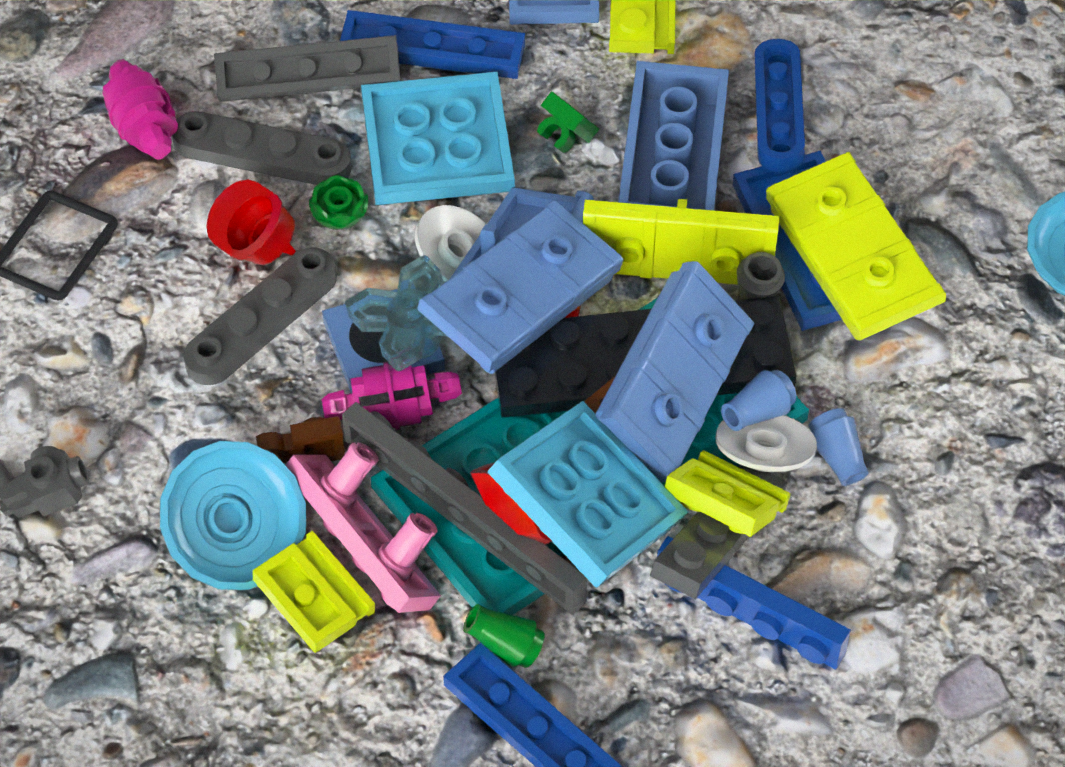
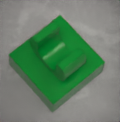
M553 91L550 92L540 105L553 116L544 119L539 124L537 133L548 140L555 130L561 129V136L554 146L563 153L568 152L573 147L576 138L575 134L590 143L600 130L599 127Z

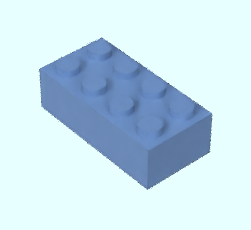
M637 61L619 203L677 207L678 199H687V208L714 211L729 76L728 69Z

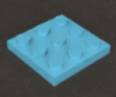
M498 72L361 85L375 205L509 192L512 187L515 188Z
M584 401L503 455L488 470L490 476L503 488L505 493L521 507L537 524L540 530L553 541L596 588L675 527L688 514L684 506L605 424H602L597 419L595 413Z

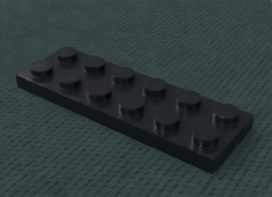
M771 296L734 300L754 322V326L744 340L730 368V372L725 382L722 383L717 395L739 393L759 372L764 370L770 372L772 370L782 371L789 377L795 387L797 376L780 297ZM651 309L566 317L560 320L495 371L501 418L569 411L580 402L585 401L617 375Z

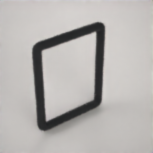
M52 190L46 191L1 249L0 277L53 300H63L117 228L118 221L113 215ZM50 200L108 223L59 291L1 267Z

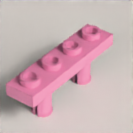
M354 442L349 446L337 466L326 455H293L285 466L295 475L305 501L309 502L321 516L327 531L337 537L350 552L356 567L366 573L379 588L385 603L398 613L431 610L441 595L417 567L415 560L438 532L437 527L425 515L411 513L395 537L389 533L357 494V489L379 461L376 453L366 444L359 442L356 444Z

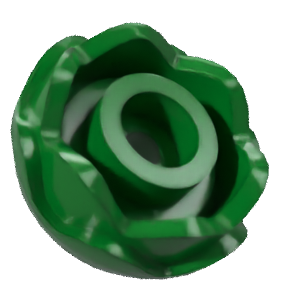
M334 175L315 186L312 197L309 199V207L315 220L324 227L333 230L348 229L355 226L364 217L368 208V195L363 192L360 183L340 175Z

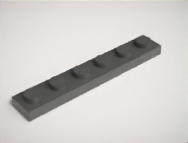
M355 402L342 414L344 437L348 444L351 445L354 442L357 444L359 442L370 447L378 456L379 461L376 464L378 467L570 614L574 615L586 603L587 578L568 557H560L549 549L546 544L517 534L485 505L482 497L469 488L466 480L456 470L452 468L445 470L433 461L427 450L419 442L413 439L408 441L393 430L389 421L379 412L372 411L370 413Z

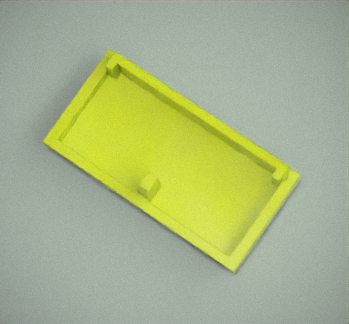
M846 152L767 188L766 199L771 205V212L774 216H779V224L856 340H863L946 301V292L916 252V248L902 232L885 207L881 197L876 194L857 166L850 152Z
M678 199L677 207L585 200L583 224L622 256L623 263L621 269L615 274L640 276V278L668 279L671 272L679 271L683 263L697 261L717 283L738 285L737 268L743 259L756 252H766L775 256L779 216L687 208V199Z

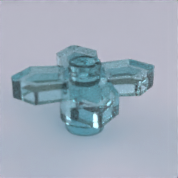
M426 255L401 268L397 292L366 288L345 301L349 318L361 332H383L379 341L383 357L396 371H402L420 359L431 356L438 349L442 336L448 337L417 310L420 299L444 284L441 270Z

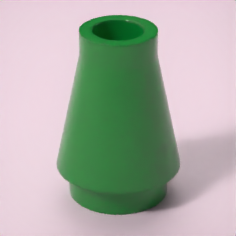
M476 604L470 610L463 626L465 633L473 636L512 668L517 665L523 668L531 666L538 657L545 639L544 631L537 628L534 620L487 609L480 604Z

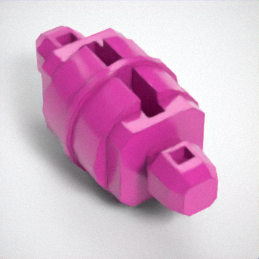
M119 59L110 66V81L103 86L102 91L110 123L117 130L121 139L126 140L129 145L136 147L157 160L163 159L171 152L172 141L170 137L177 132L178 128L170 95L163 88L158 78L155 79L151 73L144 71L137 65H132L124 59Z
M411 360L391 364L383 362V365L363 368L362 376L350 378L353 393L345 394L344 390L329 393L322 398L325 418L339 416L340 420H342V414L355 402L361 405L360 397L388 392L390 401L362 407L370 413L376 411L382 414L395 430H400V427L421 424V416L433 414L430 399L439 398V402L455 399L462 394L459 374L453 372L434 373L435 378L427 380L424 365L412 367ZM423 386L424 395L395 399L394 391Z

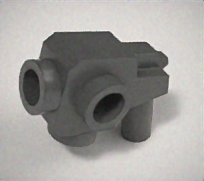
M42 446L35 449L31 453V459L24 462L25 472L16 477L13 476L6 463L0 460V498L4 502L0 510L5 516L14 514L20 518L36 511H40L43 516L78 504L82 498L81 487L89 484V476L79 456L70 458L65 451L54 446Z

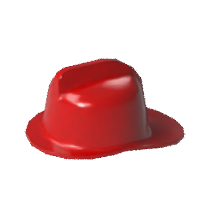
M246 179L236 181L225 188L215 199L208 214L206 227L208 237L218 248L234 259L247 260L259 265L272 263L282 253L294 255L296 251L290 244V241L295 231V221L288 210L282 205L278 195L260 183Z

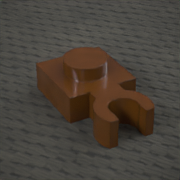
M339 416L330 418L313 417L302 423L290 425L291 433L267 432L256 436L257 446L275 454L284 464L293 455H326L330 461L341 460L345 455L343 432Z

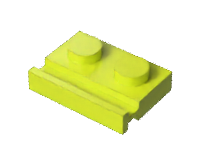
M611 0L609 52L654 54V49L667 50V54H674L675 0Z
M705 450L700 452L698 460L692 458L667 475L664 486L685 508L702 512L728 525L729 530L739 534H746L749 537H752L773 521L778 511L781 513L786 511L791 494Z
M313 531L306 534V539L297 545L295 543L291 544L253 570V581L314 653L356 626V622L367 615L369 617L375 613V602Z

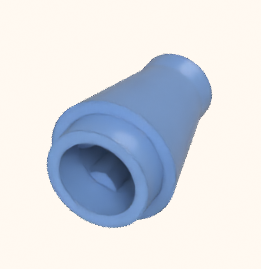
M761 371L731 401L722 406L721 414L723 420L730 429L739 431L746 426L784 416L790 411L791 406L796 401L795 387L789 377L782 371Z
M837 408L820 414L809 423V429L817 441L818 452L837 475L842 486L855 484L869 474L864 463L854 417L847 416L843 408Z

